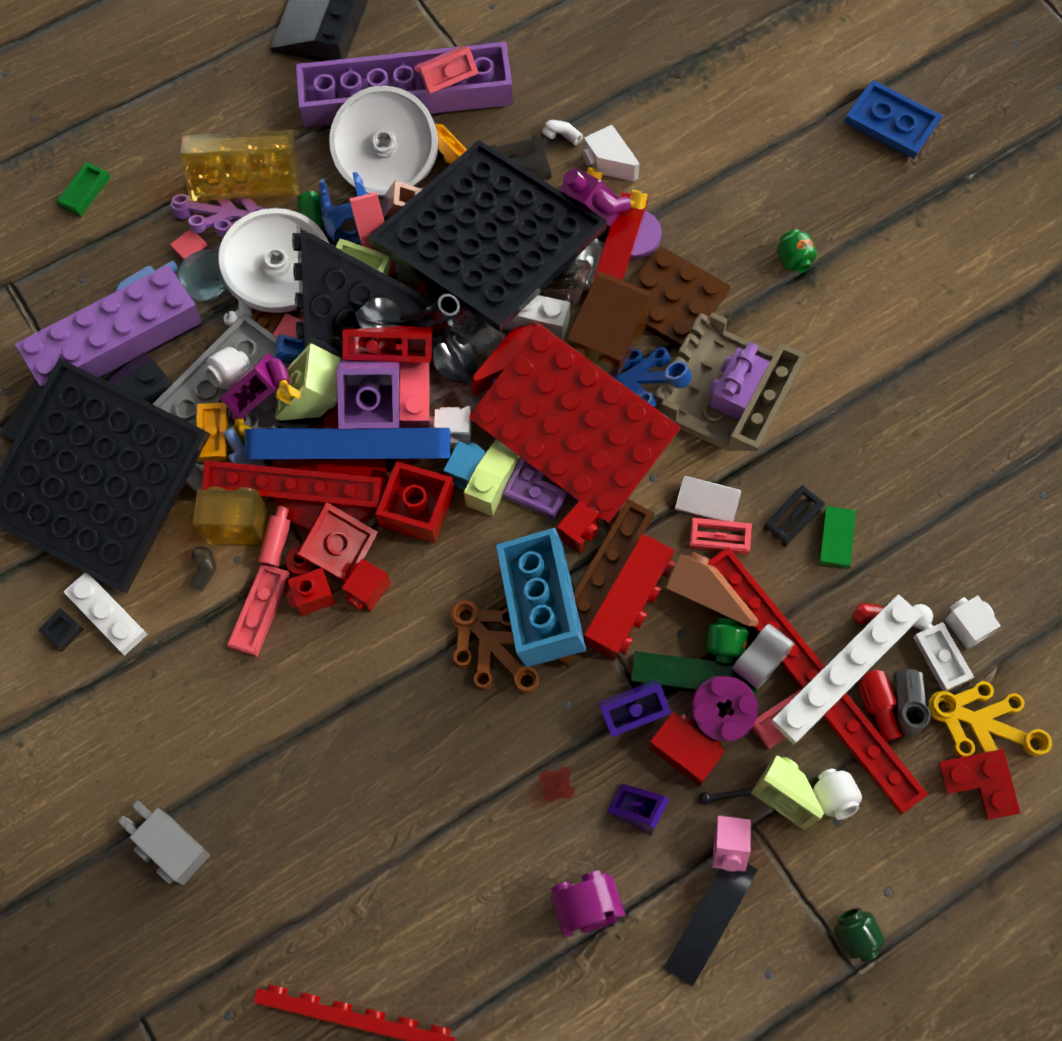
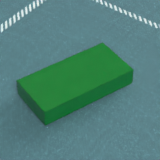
M86 162L57 199L56 203L60 208L82 217L111 178L109 172Z
M831 506L825 507L819 565L844 569L850 568L856 510Z

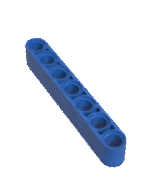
M450 428L244 429L245 459L450 458Z

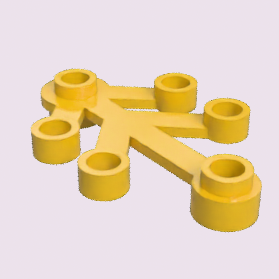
M978 682L972 689L957 695L948 691H938L928 701V709L931 716L939 722H944L955 742L953 752L958 758L972 755L975 752V745L972 740L966 738L959 720L970 724L983 752L998 750L990 733L1022 745L1026 753L1033 757L1043 756L1052 747V739L1044 730L1034 729L1026 733L994 720V718L1006 713L1017 714L1024 708V699L1019 694L1011 693L1003 701L975 712L962 707L975 700L979 702L988 701L994 694V688L989 682ZM978 688H985L988 692V695H980V693L978 692ZM1009 699L1015 700L1018 703V708H1012L1009 705ZM938 704H946L948 712H942ZM1031 740H1036L1039 743V750L1032 748ZM960 743L968 746V753L961 752L959 748Z

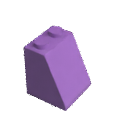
M341 358L337 367L338 429L399 428L400 362L343 360Z

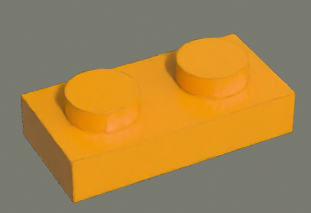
M435 123L438 135V150L445 156L444 160L448 164H452L467 149L443 124Z
M225 403L197 404L196 426L211 434L197 460L198 462H204V460L227 461L228 441L223 432L228 429L229 407Z

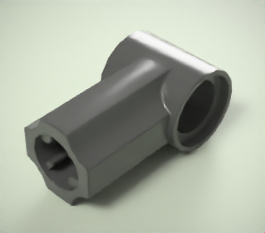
M905 669L893 674L895 700L897 702V715L895 719L902 736L915 737L929 723L931 714L925 703L923 673L913 669ZM906 714L915 716L918 724L909 722Z

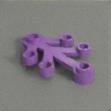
M212 182L208 185L210 198L215 199L220 206L192 202L185 194L175 195L170 204L174 217L178 219L190 217L188 223L191 232L201 233L207 228L215 226L216 235L223 238L231 226L237 222L231 223L229 220H239L252 212L266 209L257 207L251 199L249 188L246 186H238L233 190L235 201L241 203L246 210L237 209L226 196L224 185L221 182ZM194 212H196V213L208 214V215H212V216H209V217H207V218H204V217L201 216V215H194V216H192V215L194 214Z

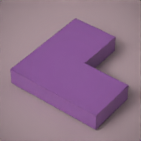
M520 458L502 492V497L556 520L568 496V492L543 481L545 475L523 458Z

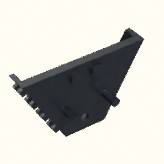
M297 226V233H292L293 251H298V263H293L294 280L299 281V292H295L294 300L295 309L300 310L301 321H296L297 339H301L305 347L311 343L342 358V331L349 329L352 325L356 329H360L355 320V313L374 298H387L397 304L401 311L400 320H405L424 311L435 302ZM426 315L405 326L430 327L433 325V327H437L441 324L435 323L430 315ZM333 335L340 337L338 345L330 343V338Z

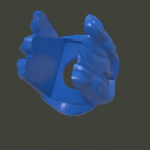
M352 172L357 196L368 194L360 175L357 172ZM325 178L321 179L319 184V191L321 193L319 195L320 213L322 214L321 219L324 222L326 234L336 243L341 238L358 245L361 244L357 229L344 231L340 228L343 222L350 219L355 220L351 204L333 207Z

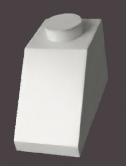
M613 125L584 138L582 156L588 166L591 165L596 168V172H603V175L633 182L638 180L640 163Z

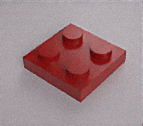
M326 502L319 511L296 556L318 569L323 568L325 573L345 583L362 558H365L378 532Z

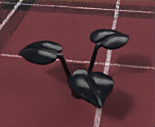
M426 283L428 295L436 301L431 307H427L424 311L405 320H400L401 311L397 304L390 299L382 297L368 301L361 309L356 311L355 320L360 329L405 326L426 315H430L435 323L445 325L442 336L444 343L436 345L432 351V363L435 370L446 379L466 384L472 383V378L477 372L476 358L472 346L464 337L459 335L453 336L450 340L448 339L450 327L453 325L451 319L459 310L464 309L460 306L455 296L443 294Z

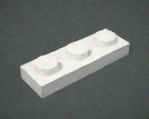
M84 573L64 591L72 602L123 655H126L148 635L98 582L87 573Z

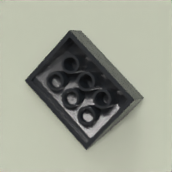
M289 0L271 43L270 51L316 61L346 59L368 0Z

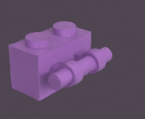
M749 342L744 350L738 347L733 357L729 355L726 357L721 368L724 374L720 380L715 378L708 393L712 396L711 408L740 420L770 361L755 355L758 350L756 344Z

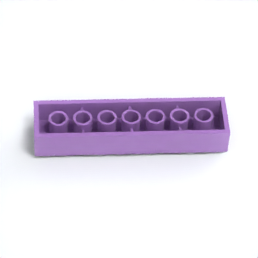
M506 42L463 46L470 48L478 74L431 94L427 92L420 72H415L413 66L458 47L296 64L299 109L304 127L332 125L335 115L347 99L363 89L374 86H393L403 89L417 97L430 114L513 105Z

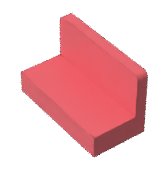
M463 46L413 66L415 72H420L429 94L478 74L470 48Z

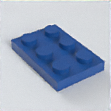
M872 80L846 115L844 123L915 159L939 125L943 115Z

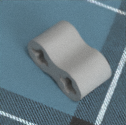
M768 624L759 633L750 647L740 656L732 670L753 687L759 689L788 655L795 643L771 624Z

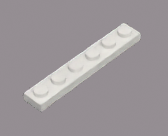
M898 594L772 719L771 723L795 745L922 615Z

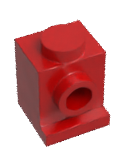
M579 501L557 526V534L560 540L580 555L584 551V541L589 542L599 530L598 520L601 518L600 511L592 505L586 506Z

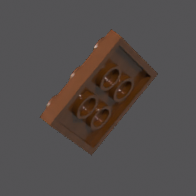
M662 246L657 249L631 283L652 292L645 329L679 349L686 336L693 334L690 329L698 315L702 313L710 316L712 312L714 313L730 292L731 285Z

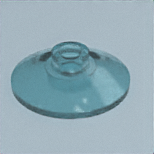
M197 251L188 256L179 268L178 279L189 296L194 300H213L224 294L228 289L221 275L218 251ZM212 277L211 280L204 282L206 278Z

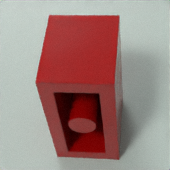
M672 712L650 741L648 749L700 787L722 758L725 750L721 748L722 744L719 740L703 735L695 729L696 724L690 718L683 714L678 716Z

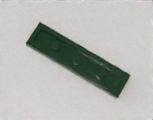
M639 651L634 652L631 684L643 685L656 680L660 683L661 688L694 692L707 679L716 676H728L744 682L752 690L755 698L757 691L755 687L732 670L735 664Z

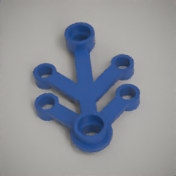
M660 347L655 349L646 359H644L639 349H633L622 370L628 366L631 369L625 373H620L618 377L611 376L655 407L656 401L652 393L646 392L640 384L670 383L676 388H684L690 383L691 372L688 365L683 361L673 362L666 368V371L646 372L653 366L664 367L670 362L671 357L667 349Z

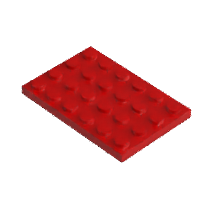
M538 323L468 417L586 506L592 505L597 508L601 513L600 517L609 524L681 430L678 424L540 323Z

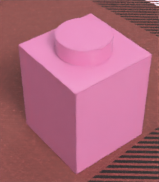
M718 816L714 832L713 868L731 872H746L751 849V820Z

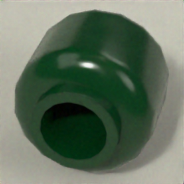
M853 908L837 917L838 923L834 927V934L848 958H860L861 962H867L879 955L878 949L883 945L885 938L871 912L862 911L861 908Z

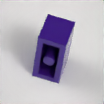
M656 680L597 703L611 737L672 714L661 685Z

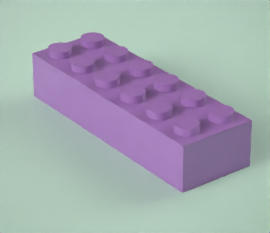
M167 265L15 343V346L41 389H43L59 358L100 377L131 361L143 352L146 353L199 325L202 321L195 303L171 267Z

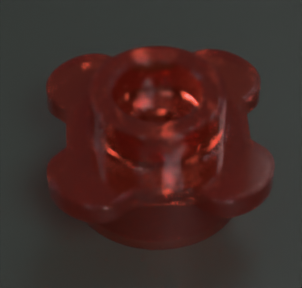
M562 767L559 771L554 772L545 770L540 774V781L544 784L545 790L543 792L544 800L552 802L554 799H570L573 796L574 789L570 786L569 781L571 772L568 768ZM559 782L560 786L555 787L554 783Z

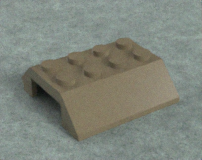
M713 312L710 316L700 313L690 329L693 334L686 336L678 351L681 357L676 356L673 362L683 361L688 365L691 372L690 383L684 388H676L670 383H660L653 396L659 403L656 408L678 424L681 430L726 451H758L807 354L783 343L779 344L776 352L757 345L758 350L755 355L770 361L740 420L711 408L712 396L708 393L715 378L720 380L724 374L721 368L728 355L733 357L738 347L744 350L750 341L725 331L728 319Z

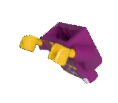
M588 167L586 173L577 168L567 171L564 176L563 185L560 188L562 193L605 219L609 227L613 225L621 212L628 211L631 207L644 209L648 196L647 193L632 190L630 199L626 196L619 198L601 181L603 172H596L594 167Z
M269 353L243 374L220 397L230 408L232 422L235 423L233 428L243 443H245L244 429L252 428L244 424L246 414L276 389V397L291 406L290 399L292 396L296 399L300 398V391L289 385L290 379L284 363Z

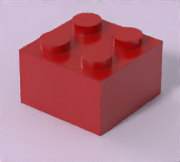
M396 461L376 511L379 526L436 544L455 493L453 478Z

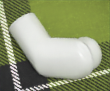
M549 120L545 123L546 126L542 130L543 134L549 139H554L556 134L559 133L574 145H578L583 139V134L568 122Z
M238 300L239 309L235 312L229 311V313H226L224 315V323L230 328L244 313L252 318L253 308Z

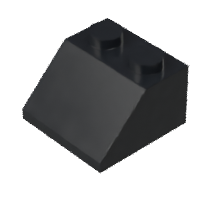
M144 352L104 379L151 404L172 385L169 378L156 362Z

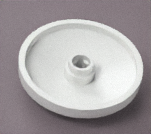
M374 86L363 89L345 101L332 122L330 151L335 166L353 187H355L352 172H357L368 194L377 192L379 197H383L394 181L416 187L426 178L436 159L438 135L432 116L417 97L403 89L393 86Z
M280 208L258 210L234 223L225 234L219 250L221 275L232 295L243 304L264 312L280 313L296 310L294 295L295 292H299V281L294 280L293 263H298V251H293L292 233H297V226L328 242L325 234L316 223L298 212Z

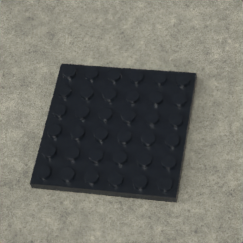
M478 140L369 236V242L372 246L441 293L455 296L460 306L500 332L607 228V221Z
M59 358L0 467V528L118 591L128 593L211 434Z

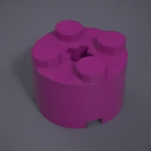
M728 676L712 677L703 681L693 693L691 699L692 718L696 726L704 734L715 740L734 741L741 738L750 731L757 718L758 702L755 695L739 679ZM728 700V707L731 709L730 713H723L719 716V708L716 707L717 703H725Z
M598 870L583 875V882L570 885V882H564L551 888L553 895L550 896L563 938L574 936L573 931L581 928L584 934L617 922V917H626L613 876H609L608 873L601 874V871Z

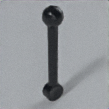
M753 788L716 794L702 792L699 800L702 804L707 805L713 800L752 795L751 791Z

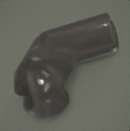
M199 546L194 548L191 553L192 559H195L198 572L190 582V585L199 591H203L216 572L217 566L212 551L208 547Z

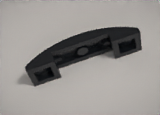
M747 864L746 872H731L719 869L666 962L664 969L689 985H694L736 912L758 869Z

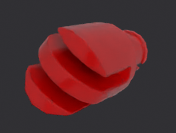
M872 670L866 673L858 681V689L866 712L875 716L880 734L885 741L902 737L892 710L897 702L888 678L880 670Z

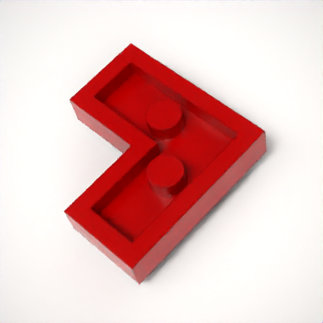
M1004 749L938 762L945 794L978 788L986 820L1021 814Z

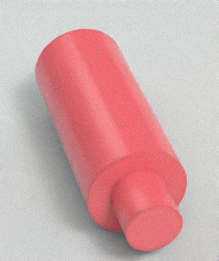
M278 506L275 516L270 515L258 563L279 567L291 523L287 519L288 508Z

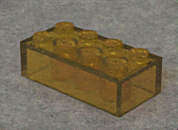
M293 130L182 136L180 154L190 201L299 195V171Z

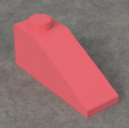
M400 362V428H429V363Z

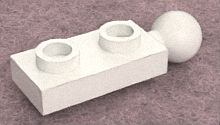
M923 604L914 605L913 608L922 616L913 627L920 629L922 632L915 634L913 639L942 691L951 690L971 681L974 676L944 623L933 626V613L931 609Z

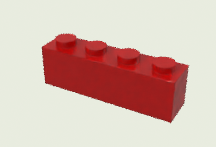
M642 533L584 635L585 645L616 661L620 653L623 655L627 653L633 642V638L629 637L634 627L641 628L648 615L644 609L648 602L655 603L662 590V587L658 586L663 576L669 578L676 565V562L672 561L674 549Z

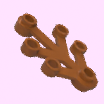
M464 600L456 603L450 612L451 622L458 629L457 650L453 655L455 665L459 668H467L471 665L472 654L469 651V641L472 631L479 639L478 668L474 675L476 688L488 690L492 686L493 679L490 673L492 653L514 676L515 687L518 691L524 694L534 692L539 686L537 671L532 667H522L501 645H515L513 632L488 631L482 624L501 623L504 628H512L511 622L503 620V617L509 614L508 608L502 611L480 610L471 601ZM465 612L471 614V618L467 621H463L460 618ZM460 654H467L469 656L466 662H459L457 658ZM480 676H487L489 678L488 683L484 685L479 684L477 680ZM523 678H531L533 683L528 687L521 684Z

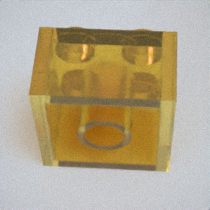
M209 487L207 490L197 489L193 525L207 545L261 547L270 514L259 492L254 489L242 487L237 490H225L220 487Z

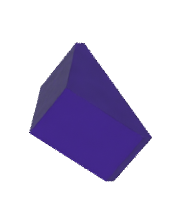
M621 783L607 812L652 836L669 799L664 795Z

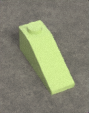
M497 439L477 465L464 491L466 506L492 517L502 499V492L521 458Z

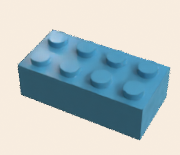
M555 528L497 544V553L516 653L526 668L586 651L564 547Z

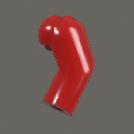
M860 603L856 606L857 609L852 612V618L858 624L863 625L868 619L873 620L884 607L879 604Z

